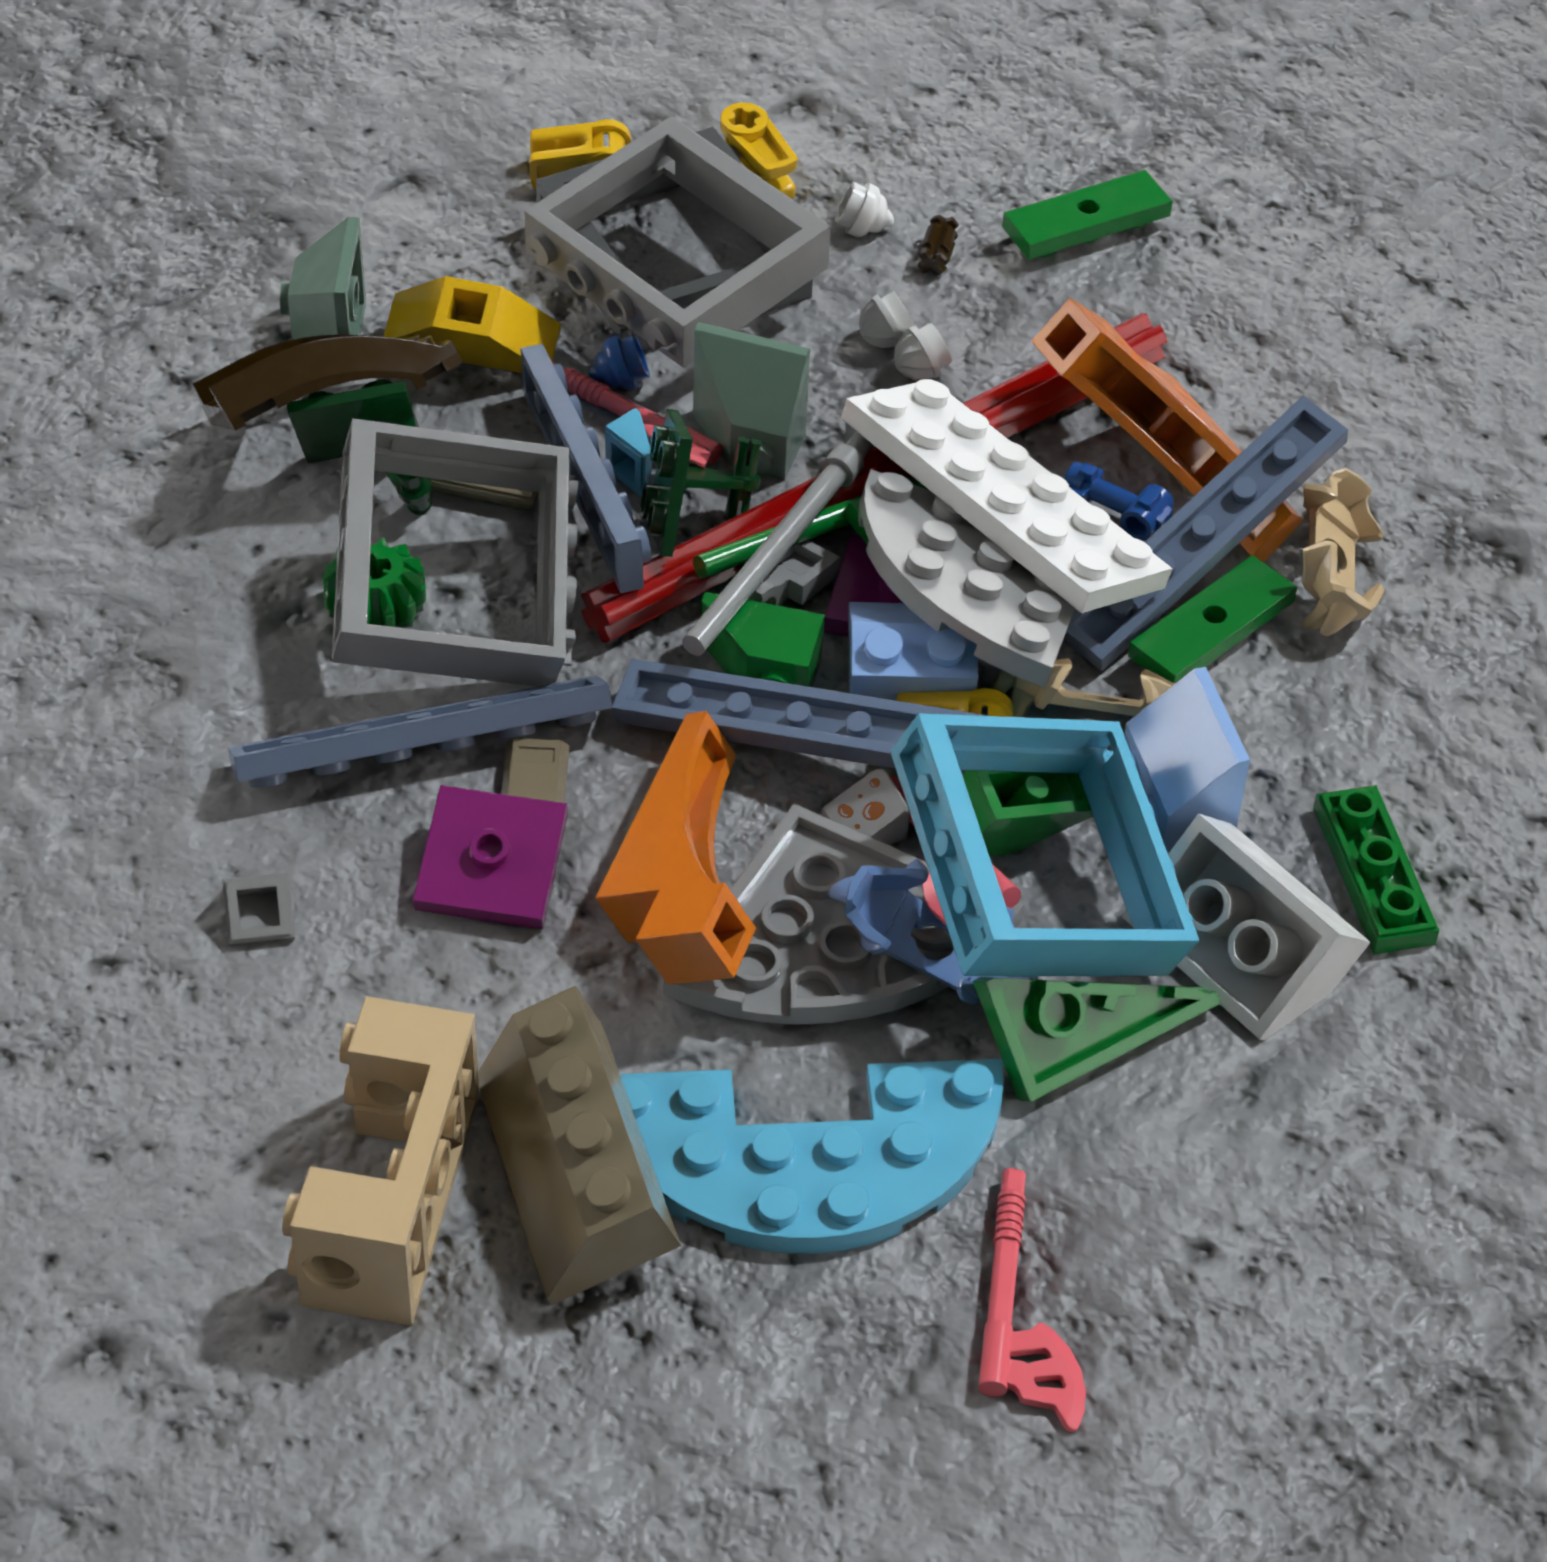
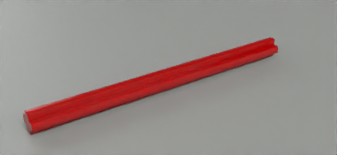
M1141 313L1113 327L1139 356L1152 364L1165 358L1161 345L1167 343L1164 330L1160 324L1152 326L1146 313ZM1047 360L963 402V404L971 411L983 415L988 420L989 425L1008 439L1088 397L1069 380L1062 377ZM875 446L863 459L864 468L855 480L847 487H840L823 509L862 495L871 469L880 473H897L906 478L912 476ZM818 476L674 547L673 557L658 555L652 558L650 562L643 563V589L620 593L612 578L582 593L581 597L586 608L582 609L581 612L589 629L596 628L601 641L607 643L704 594V592L733 579L745 564L702 579L694 570V556L777 526Z

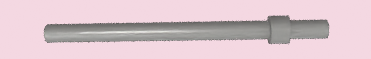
M856 431L846 444L835 446L822 462L821 474L684 636L682 643L689 653L700 656L705 652L838 489L849 486L864 468L863 459L874 447L870 441Z

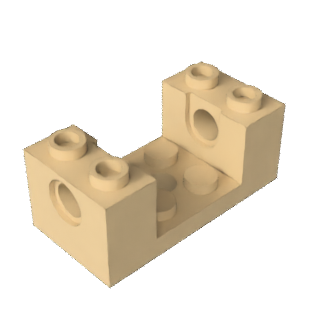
M365 996L357 1023H346L340 1043V1062L349 1064L344 1087V1103L354 1106L356 1134L406 1142L404 1150L397 1148L393 1150L386 1179L309 1167L301 1194L292 1192L289 1195L283 1215V1235L292 1237L288 1258V1275L297 1277L300 1306L412 1326L479 1100L475 1014Z

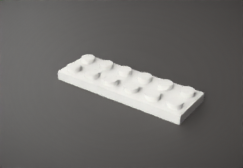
M923 379L916 383L890 389H878L872 393L846 399L841 416L842 420L1080 613L1165 589L1173 568L1152 553L1149 545L1133 538L1110 520L1107 512L1091 505L1069 487L1065 479L1050 473L1031 458L1024 447L1008 440L989 425L988 420L983 415L971 411L952 396L945 385L932 379Z

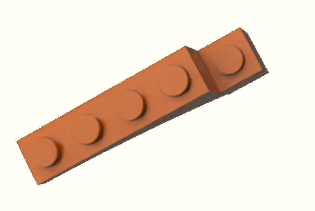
M1070 297L1031 340L1034 346L1062 377L1069 380L1114 419L1194 496L1242 452L1172 375L1139 356L1107 320ZM1285 500L1250 532L1240 544L1251 556H1255L1264 563L1304 519Z
M707 711L685 715L595 897L627 943L637 942L668 985L734 978L756 930L755 925L726 883L719 882L716 873L714 852L716 817L725 783L737 755Z

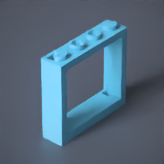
M918 713L891 749L890 753L963 976H1168L1200 941L1193 924L1194 919L1189 913L1175 875L1173 862L1168 856L1157 826L1154 810L1146 796L1135 766L1134 756L1131 755L1119 721ZM1111 745L1113 751H1108L1107 747ZM961 770L1079 774L1134 929L1013 928Z

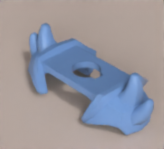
M919 859L912 861L906 868L861 866L854 876L843 878L831 886L828 896L831 899L846 903L844 909L845 916L861 934L860 944L864 949L874 955L884 952L957 991L959 999L966 1003L977 1005L980 1002L973 980L979 977L1039 979L1038 976H963L954 947L952 953L944 959L933 960L925 957L919 951L916 939L910 936L914 927L921 930L925 927L935 926L942 928L948 934L949 931L947 926L929 911L925 901L914 896L908 890L927 881L928 868ZM1007 907L1011 922L1013 923L1014 909Z

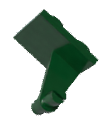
M377 380L363 385L361 389L335 394L329 391H317L307 394L302 400L286 404L289 418L308 464L343 457V449L352 418L419 427L405 381L393 383L387 380ZM385 472L396 489L399 498L408 504L407 507L412 513L422 515L430 510L432 506V501H430V494L432 493L430 478Z
M666 409L664 426H654L650 443V461L657 462L654 484H644L640 504V518L647 519V535L653 536L661 556L673 557L684 488L729 489L725 514L723 515L725 521L749 510L752 491L759 490L761 479L756 474L760 446L762 445L760 440L750 438L748 442L746 437L737 438L732 470L722 471L688 466L693 439L679 411Z

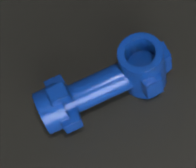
M1077 461L1069 467L1064 476L1069 487L1090 504L1094 501L1121 513V527L1133 538L1141 541L1147 540L1153 532H1156L1172 517L1173 498L1165 488L1159 485H1147L1139 495H1136L1103 480L1104 470L1086 462L1082 464Z

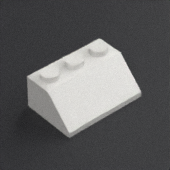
M1198 813L1168 853L1169 858L1173 862L1175 875L1189 913L1194 919L1193 924L1200 940L1177 967L1200 987H1206L1208 991H1216L1221 1003L1220 1005L1259 1040L1268 1039L1329 996L1370 944L1369 940L1229 822ZM1126 910L1121 917L1133 927Z

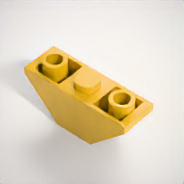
M444 276L395 293L383 337L408 339L415 335H420L421 338L431 335L434 340L451 341L463 361L462 363L522 373L520 348L543 344L550 360L554 361L561 332V323L502 286Z

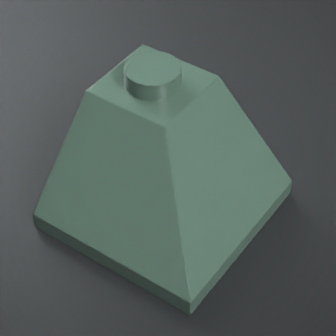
M359 217L346 218L295 258L291 281H282L280 288V312L282 315H290L292 339L319 335H361L366 309V294Z
M698 322L694 330L693 417L709 438L722 444L721 456L729 467L733 468L737 438L746 437L748 442L750 438H754L762 442L756 473L785 480L806 436L810 348Z

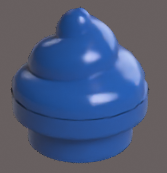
M616 334L607 338L603 342L602 351L598 352L594 358V366L588 372L589 377L600 383L606 382V384L614 389L623 388L625 391H631L639 388L638 381L649 378L650 371L642 347L635 334L622 338L620 334Z

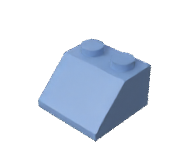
M849 602L848 693L896 701L897 694L902 692L972 691L977 689L978 657L974 655L977 644L951 628L937 632L904 603Z
M1196 668L1128 721L1125 728V739L1131 755L1134 756L1135 766L1148 801L1154 810L1155 820L1167 853L1171 851L1198 813L1229 822L1237 828L1250 764V758L1207 668Z

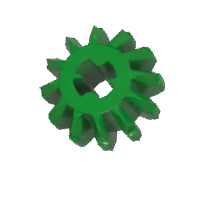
M383 536L375 545H371L367 624L395 627V625L412 627L416 613L424 611V603L426 602L424 568L421 566L420 558L411 556L406 544L389 548ZM337 550L333 562L325 565V572L323 574L324 605L328 610L329 617L334 618Z

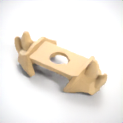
M1347 468L1332 472L1322 485L1304 483L1303 507L1306 509L1303 515L1309 521V546L1302 549V584L1318 603L1313 611L1303 619L1302 627L1306 630L1320 628V634L1324 636L1338 632L1351 621L1367 618L1378 605L1385 591L1381 583H1377L1362 596L1355 592V544L1357 542L1380 541L1384 533L1373 518L1368 505V499L1372 491L1371 487L1360 475ZM1339 560L1340 570L1337 571V562Z
M1065 658L1055 660L1045 688L1001 670L992 689L1005 694L1011 687H1014L1011 699L1014 707L1013 717L1025 718L1033 702L1040 709H1044L1047 704L1136 716L1176 683H1172L1158 674L1144 669L1140 675V682L1145 697L1140 700L1066 690L1062 683L1073 666L1071 660Z

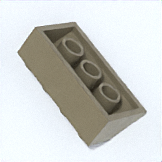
M573 986L514 1013L478 1071L479 1090L546 1298L553 1305L680 1247L681 1244L604 1028L578 988Z

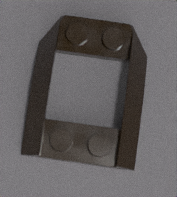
M348 334L319 335L284 341L262 348L193 383V386L210 424L237 431L246 426L245 422L272 408H280L309 393L349 381L380 378L381 380L393 383L405 381L407 389L418 390L427 385L426 381L443 372L450 371L463 361L451 341L434 340L431 335L423 338L420 335H415L408 339Z

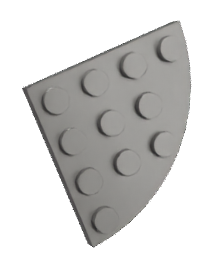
M871 469L859 503L858 524L860 527H864L869 539L866 553L876 571L892 592L912 612L937 632L951 628L977 644L974 653L976 657L1016 677L1045 688L1075 608L930 490L913 485L909 479L900 474L891 472L880 473Z
M793 804L730 888V891L756 927L735 977L668 985L664 980L663 995L692 1007L727 1017L764 1023L798 1025L836 1023L868 1018L901 1009L937 994L949 986L884 952L874 955L864 949L860 944L861 934L845 916L844 909L846 903L831 899L828 896L831 886L843 878L854 876L861 866L906 868L912 861L918 858ZM919 859L927 867L926 862ZM923 884L908 889L914 896L924 901ZM1020 903L1013 907L1014 918L1012 924L1016 928L1022 922L1024 905ZM930 926L919 930L914 927L910 936L916 939V945L925 957L941 960L952 953L953 944L951 937L942 928Z

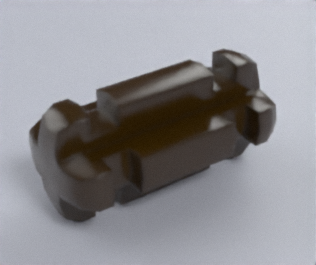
M938 214L930 219L931 224L927 227L921 245L922 249L918 253L921 259L918 262L920 270L924 273L931 271L936 275H940L947 270L945 265L950 261L955 246L954 240L958 237L955 229L959 226L954 217L944 218Z

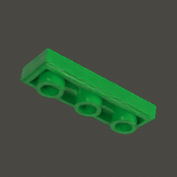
M1142 170L1004 212L1002 228L1027 259L1030 260L1036 257H1046L1053 252L1078 244L1094 242L1101 237L1130 228H1140L1146 223L1171 216L1173 201L1146 170Z
M1252 555L1132 640L1129 646L1128 657L1142 668L1158 674L1172 683H1177L1193 669L1209 665L1294 603L1298 587Z
M1377 785L1316 794L1313 810L1367 940L1370 941L1373 954L1436 945L1439 928Z

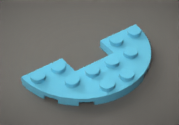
M1002 1059L867 1064L866 1085L870 1120L736 1125L732 1069L620 1074L669 1213L685 1224L691 1218L707 1227L724 1232L726 1242L762 1251L787 1254H818L868 1246L901 1234L902 1225L920 1217L931 1209L936 1213L939 1212L973 1178L976 1165L986 1152L988 1145L992 1144L1000 1117L1004 1083Z

